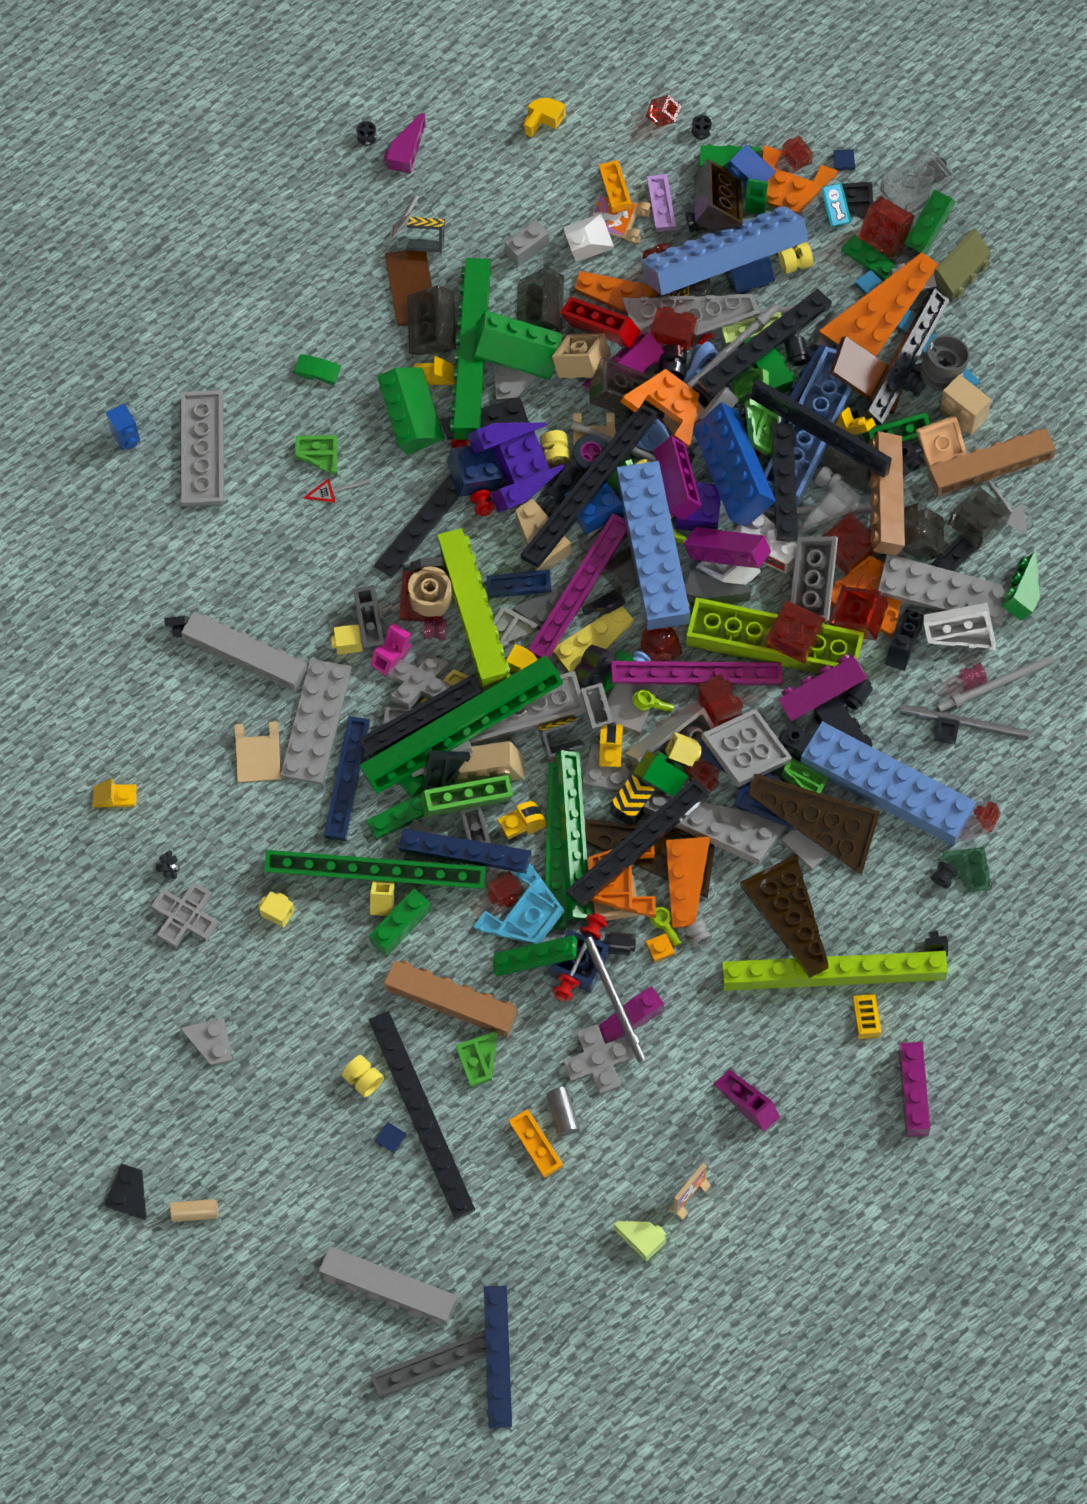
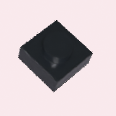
M938 718L934 741L956 744L960 722Z

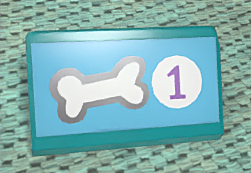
M842 183L821 187L831 227L851 223Z

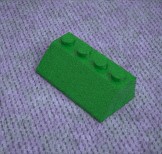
M485 311L476 323L473 357L550 380L555 368L552 356L561 345L562 334Z
M422 367L393 368L377 376L398 447L405 454L415 453L445 439Z

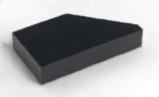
M613 590L581 609L584 615L598 611L600 614H608L625 605L626 602L621 594Z

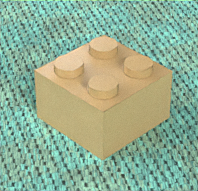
M605 333L568 334L552 356L559 378H593L601 370L610 357L611 352Z
M959 374L943 390L940 410L945 418L953 415L957 416L960 430L963 432L967 431L972 435L988 419L992 399Z

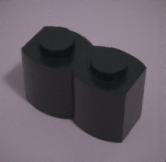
M591 644L583 653L581 663L574 669L579 687L582 689L599 683L603 685L606 675L610 672L611 661H616V656L607 649Z

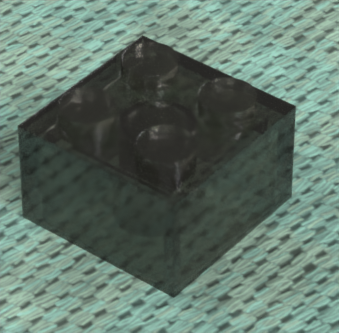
M979 487L953 509L948 525L980 550L1006 527L1012 512Z
M918 502L904 507L905 546L902 550L921 561H929L943 556L945 546V523L943 517Z

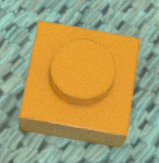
M666 933L646 941L654 963L675 955Z

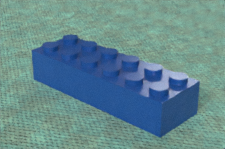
M720 402L694 426L693 433L729 519L747 527L774 504L776 500L738 411Z

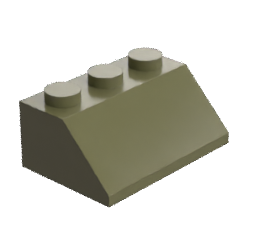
M973 228L935 269L936 287L951 303L955 298L960 299L965 293L967 285H973L980 271L985 272L991 264V251L976 229Z

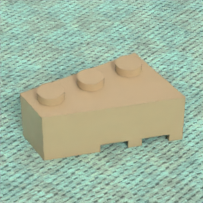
M533 499L516 509V522L526 546L549 519ZM564 536L539 568L535 567V570H549L571 554L570 541Z
M510 741L471 747L473 753L470 754L469 762H464L459 768L460 773L454 778L458 783L508 775L509 780H524V756Z

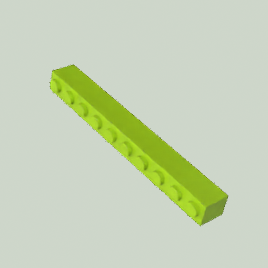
M946 951L827 957L829 968L810 978L795 958L726 961L722 963L723 991L946 980L948 973Z

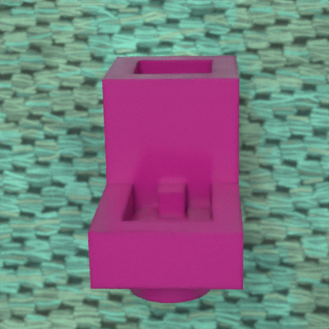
M395 623L389 626L385 645L379 646L374 650L370 665L388 676V672L401 659L404 660L411 648L409 644L411 634Z

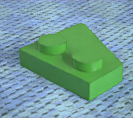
M750 398L745 401L748 437L754 449L764 455H768L772 450V423H780L781 417Z

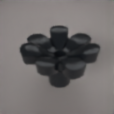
M169 850L165 854L160 855L159 860L161 863L156 864L155 868L157 872L164 871L163 876L166 879H176V872H179L180 865L175 864L177 857Z

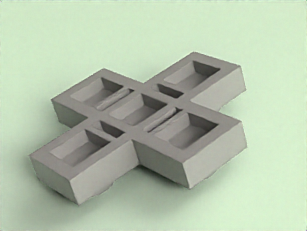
M430 655L417 668L401 659L388 672L389 679L401 684L391 695L392 701L410 709L422 696L430 699L450 688V684L439 679L449 669L448 663Z
M195 882L192 883L182 899L163 889L151 905L152 910L168 918L157 933V937L174 948H177L188 931L207 941L219 924L218 920L202 912L213 896L212 892Z
M598 1024L577 1031L584 1052L563 1060L571 1082L593 1075L600 1095L621 1088L614 1066L634 1059L631 1047H628L625 1040L627 1037L605 1044Z

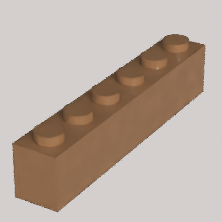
M1036 429L1027 435L1015 436L1009 441L997 442L982 450L975 449L970 454L964 456L957 455L951 460L936 462L929 467L928 477L938 497L1053 459L1056 448L1047 429Z
M878 431L874 438L870 439L869 445L890 456L892 461L890 472L885 478L871 470L869 480L871 496L869 504L872 506L870 516L872 533L870 542L873 545V552L897 556L905 546L902 436Z
M394 960L384 982L386 991L485 1030L496 1031L498 1035L508 1038L518 1016V1008L509 1001H498L491 994H480L468 985H457L448 977L443 976L439 978L427 969H416L407 961L402 960L399 962Z

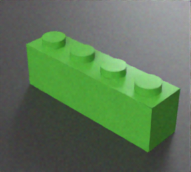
M504 775L424 790L420 799L424 816L431 817L457 812L478 805L484 807L509 802L513 792L509 776Z

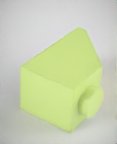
M617 1221L614 1224V1230L646 1262L666 1244V1233L659 1225L654 1226L651 1222Z

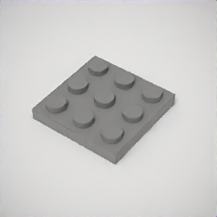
M756 709L704 732L701 737L737 788L752 781L754 773L763 776L790 763L792 759Z

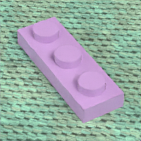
M667 174L647 176L655 231L676 230Z

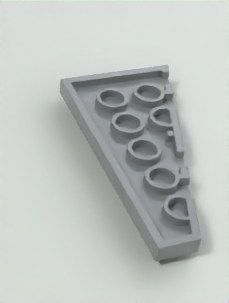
M753 294L622 298L628 317L633 320L640 331L651 333L661 348L665 345H676L759 315Z
M654 793L644 805L643 812L652 816L672 796ZM701 803L675 826L698 838L710 837L711 844L758 866L787 828L748 811L708 803Z

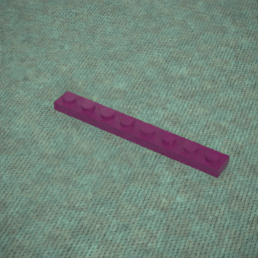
M612 513L528 650L534 653L535 657L540 659L546 655L550 658L627 534L625 519Z
M611 661L610 663L611 684L781 686L782 684L781 662Z

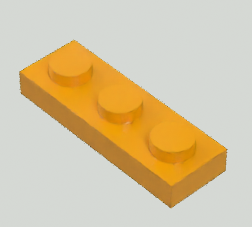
M615 160L599 164L600 174L612 213L632 209V202L619 161Z
M528 1109L509 1120L510 1126L543 1178L563 1168V1163Z

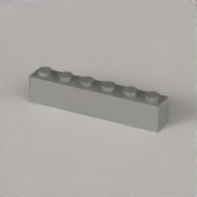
M193 612L181 632L183 641L294 692L297 691L306 676L307 664L302 658L289 656L284 650L280 648L274 649L263 640H254L243 631L239 630L237 632L230 629L223 622L217 623L206 614Z
M329 1246L319 1270L320 1276L323 1277L322 1280L330 1285L339 1283L344 1285L343 1288L348 1292L354 1294L357 1291L365 1294V1298L377 1302L380 1299L387 1302L386 1306L394 1310L403 1308L408 1310L407 1314L415 1318L426 1317L429 1319V1323L441 1327L442 1324L448 1326L458 1302V1297L455 1294Z

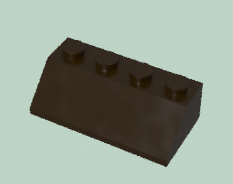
M707 159L694 175L695 222L700 227L707 228L710 231L741 227L743 225L741 179L734 177L729 170Z

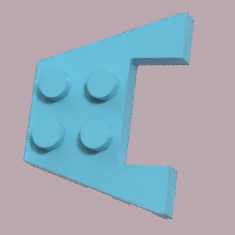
M529 863L527 874L513 873L515 877L529 885V888L506 919L502 922L485 911L474 925L475 929L528 944H537L543 941L565 910Z

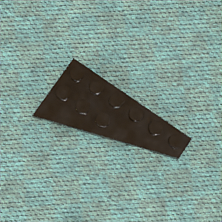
M756 773L753 774L748 796L855 872L862 875L880 811Z
M586 819V844L604 852L614 849L640 825ZM672 829L654 844L655 858H638L632 865L669 881L666 840L698 837L682 830ZM711 843L708 847L700 893L701 896L707 899L715 845Z
M797 854L740 882L742 890L809 978L829 968Z

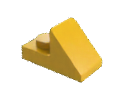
M434 356V363H415L414 367L423 368L428 385H453L456 383V379H454V367L456 366L437 356Z
M847 407L841 412L835 425L852 435L868 432L875 426L873 417L853 419L850 408Z
M113 779L93 786L92 807H136L137 785L114 784Z

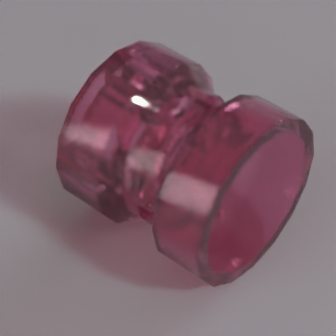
M425 618L424 640L437 638L438 640L445 641L447 620L433 621L432 619Z
M981 663L973 665L970 669L963 668L959 670L961 681L966 680V685H963L966 690L973 688L975 684L982 685L987 683L986 672Z

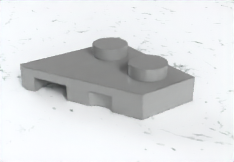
M502 606L493 620L494 625L496 624L498 638L503 645V649L508 648L538 629V624Z
M224 1018L182 1027L184 1035L188 1037L211 1067L233 1062Z

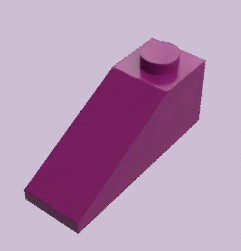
M420 113L391 142L390 149H386L384 161L387 162V169L411 173L426 125L425 113Z
M652 986L633 997L623 1006L633 1030H636L664 1012V1002ZM616 1012L598 1026L606 1044L626 1036Z
M730 1069L714 1083V1086L751 1123L763 1132L780 1118L772 1100Z

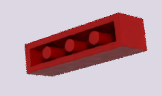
M570 296L560 311V314L570 326L591 334L605 333L607 340L628 348L632 346L641 332L630 317Z

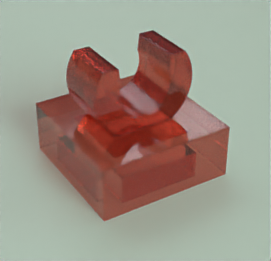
M988 801L985 808L977 805L973 814L977 815L976 819L980 820L983 829L989 832L993 831L1001 815L997 804Z

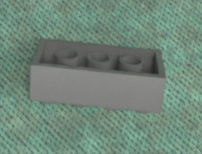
M798 537L789 617L821 624L829 621L838 537Z
M691 702L630 749L626 755L634 769H636L647 750L653 754L658 751L668 757L665 749L673 732L698 741L704 732L715 728L704 707ZM669 757L666 760V762H668L669 764H671L672 761H674L677 764L684 767L682 772L686 771L689 767H691L676 760L670 759ZM646 780V782L652 788H654V790L657 793L661 790L660 788L656 787L655 785Z

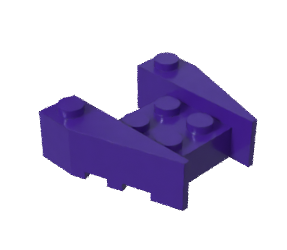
M546 422L493 423L467 435L474 454L493 448L507 482V487L491 493L498 513L526 502L564 468V465L552 469L549 468L535 434V431L547 426Z

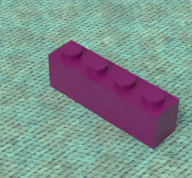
M641 331L630 348L625 346L601 368L596 377L589 378L582 386L596 404L603 407L607 406L615 400V396L618 393L628 389L630 383L635 378L641 377L648 366L658 362L664 351L651 333Z
M671 436L653 451L655 461H659L669 513L681 520H685L701 508L702 505L686 444Z
M696 527L683 543L691 560L758 569L772 552L764 535Z
M849 654L842 656L837 660L839 664L832 668L830 664L818 670L820 674L814 678L811 675L799 681L801 685L795 689L790 686L781 691L782 696L779 697V701L791 721L867 679L868 676L855 654L851 657Z
M923 1042L900 1043L898 1052L906 1137L929 1136L931 1128Z

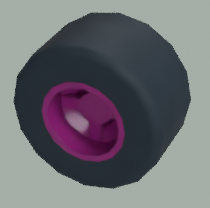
M585 435L578 439L573 446L572 458L579 467L587 471L608 444L598 435Z

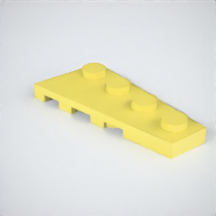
M621 606L598 618L558 644L553 654L568 673L572 672L581 663L583 653L591 644L608 650L631 626L634 619Z

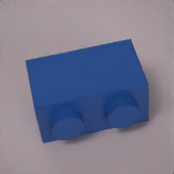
M747 144L727 165L729 172L734 177H739L744 182L743 184L746 188L748 179L767 182L776 172Z
M125 403L106 412L110 430L122 450L134 448L140 442L136 422Z

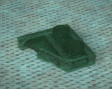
M984 847L942 852L943 859L958 871L957 877L962 880L963 885L969 892L992 889Z

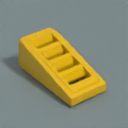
M876 995L853 996L858 1039L879 1038L881 1036ZM859 1001H871L872 1004L859 1005ZM872 1009L873 1012L860 1013V1010ZM873 1017L874 1020L861 1021V1018ZM873 1024H874V1028H863V1027H862V1025H873Z

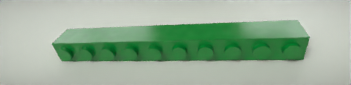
M466 258V265L461 268V278L465 279L464 283H460V295H463V299H459V312H462V316H458V328H461V333H457L456 345H460L459 350H455V362H458V367H454V379H457V384H453V396H456V401L451 403V414L455 415L454 419H450V431H454V439L469 440L467 435L480 429L485 361L474 358L473 355L476 323L489 308L491 259Z
M545 655L359 765L363 774L376 794L382 792L424 767L428 750L451 751L561 686L563 682L558 670Z
M266 850L264 872L485 890L487 867Z

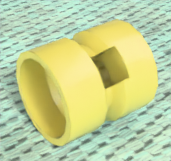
M808 242L778 252L779 262L784 274L796 272L798 267L802 270L813 267V256Z
M553 430L542 434L540 437L541 448L549 468L552 469L560 465L565 466L570 459L569 449L567 448V434L561 430Z
M359 1055L345 1067L342 1077L351 1085L355 1084V1089L365 1098L370 1096L382 1084L384 1076L376 1068H370L371 1063L362 1055Z

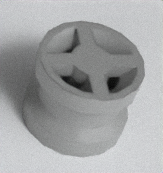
M705 921L693 923L685 929L686 935L691 938L692 947H698L712 939L711 933L706 930Z

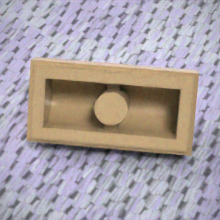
M215 1199L170 1203L172 1222L218 1219V1203Z

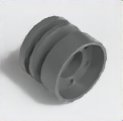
M941 335L932 339L928 344L920 367V376L923 382L932 389L943 391L959 374L963 377L970 359V351L967 345L959 338L951 335Z

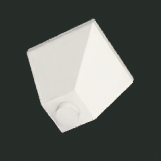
M602 213L564 227L576 262L614 248Z
M702 561L696 566L697 570L722 582L743 585L748 584L761 572L758 568Z

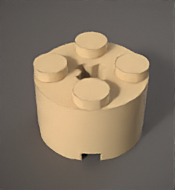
M424 567L421 571L415 572L411 576L408 590L413 610L424 616H442L452 602L451 581L445 572L437 567Z

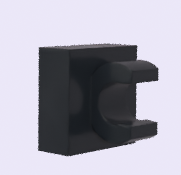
M184 615L164 618L165 627L172 628L173 637L180 638L182 637L181 632L190 617Z
M938 931L929 932L930 938H925L924 952L946 951L947 957V935L939 936Z

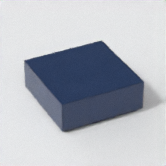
M854 149L833 150L835 170H855Z
M387 1122L375 1142L395 1154L407 1134Z

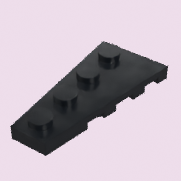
M521 398L483 407L481 410L480 428L493 423H529ZM454 416L441 419L447 440H453L454 431H450V419H454Z

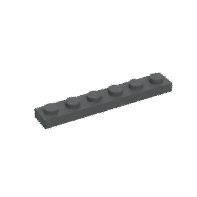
M485 1330L370 1375L378 1398L385 1397L486 1357Z

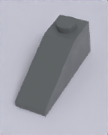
M690 571L685 585L687 600L692 607H694L696 597L726 604L749 601L751 598L752 588L722 582L714 577Z
M374 585L353 589L363 648L384 646L381 615Z

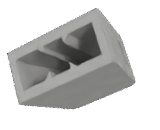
M602 683L582 688L581 694L592 729L613 723Z

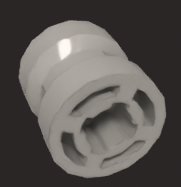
M824 466L817 475L815 484L820 487H826L828 492L834 494L837 491L834 489L835 486L837 488L840 487L844 476L839 473L834 474L831 468Z

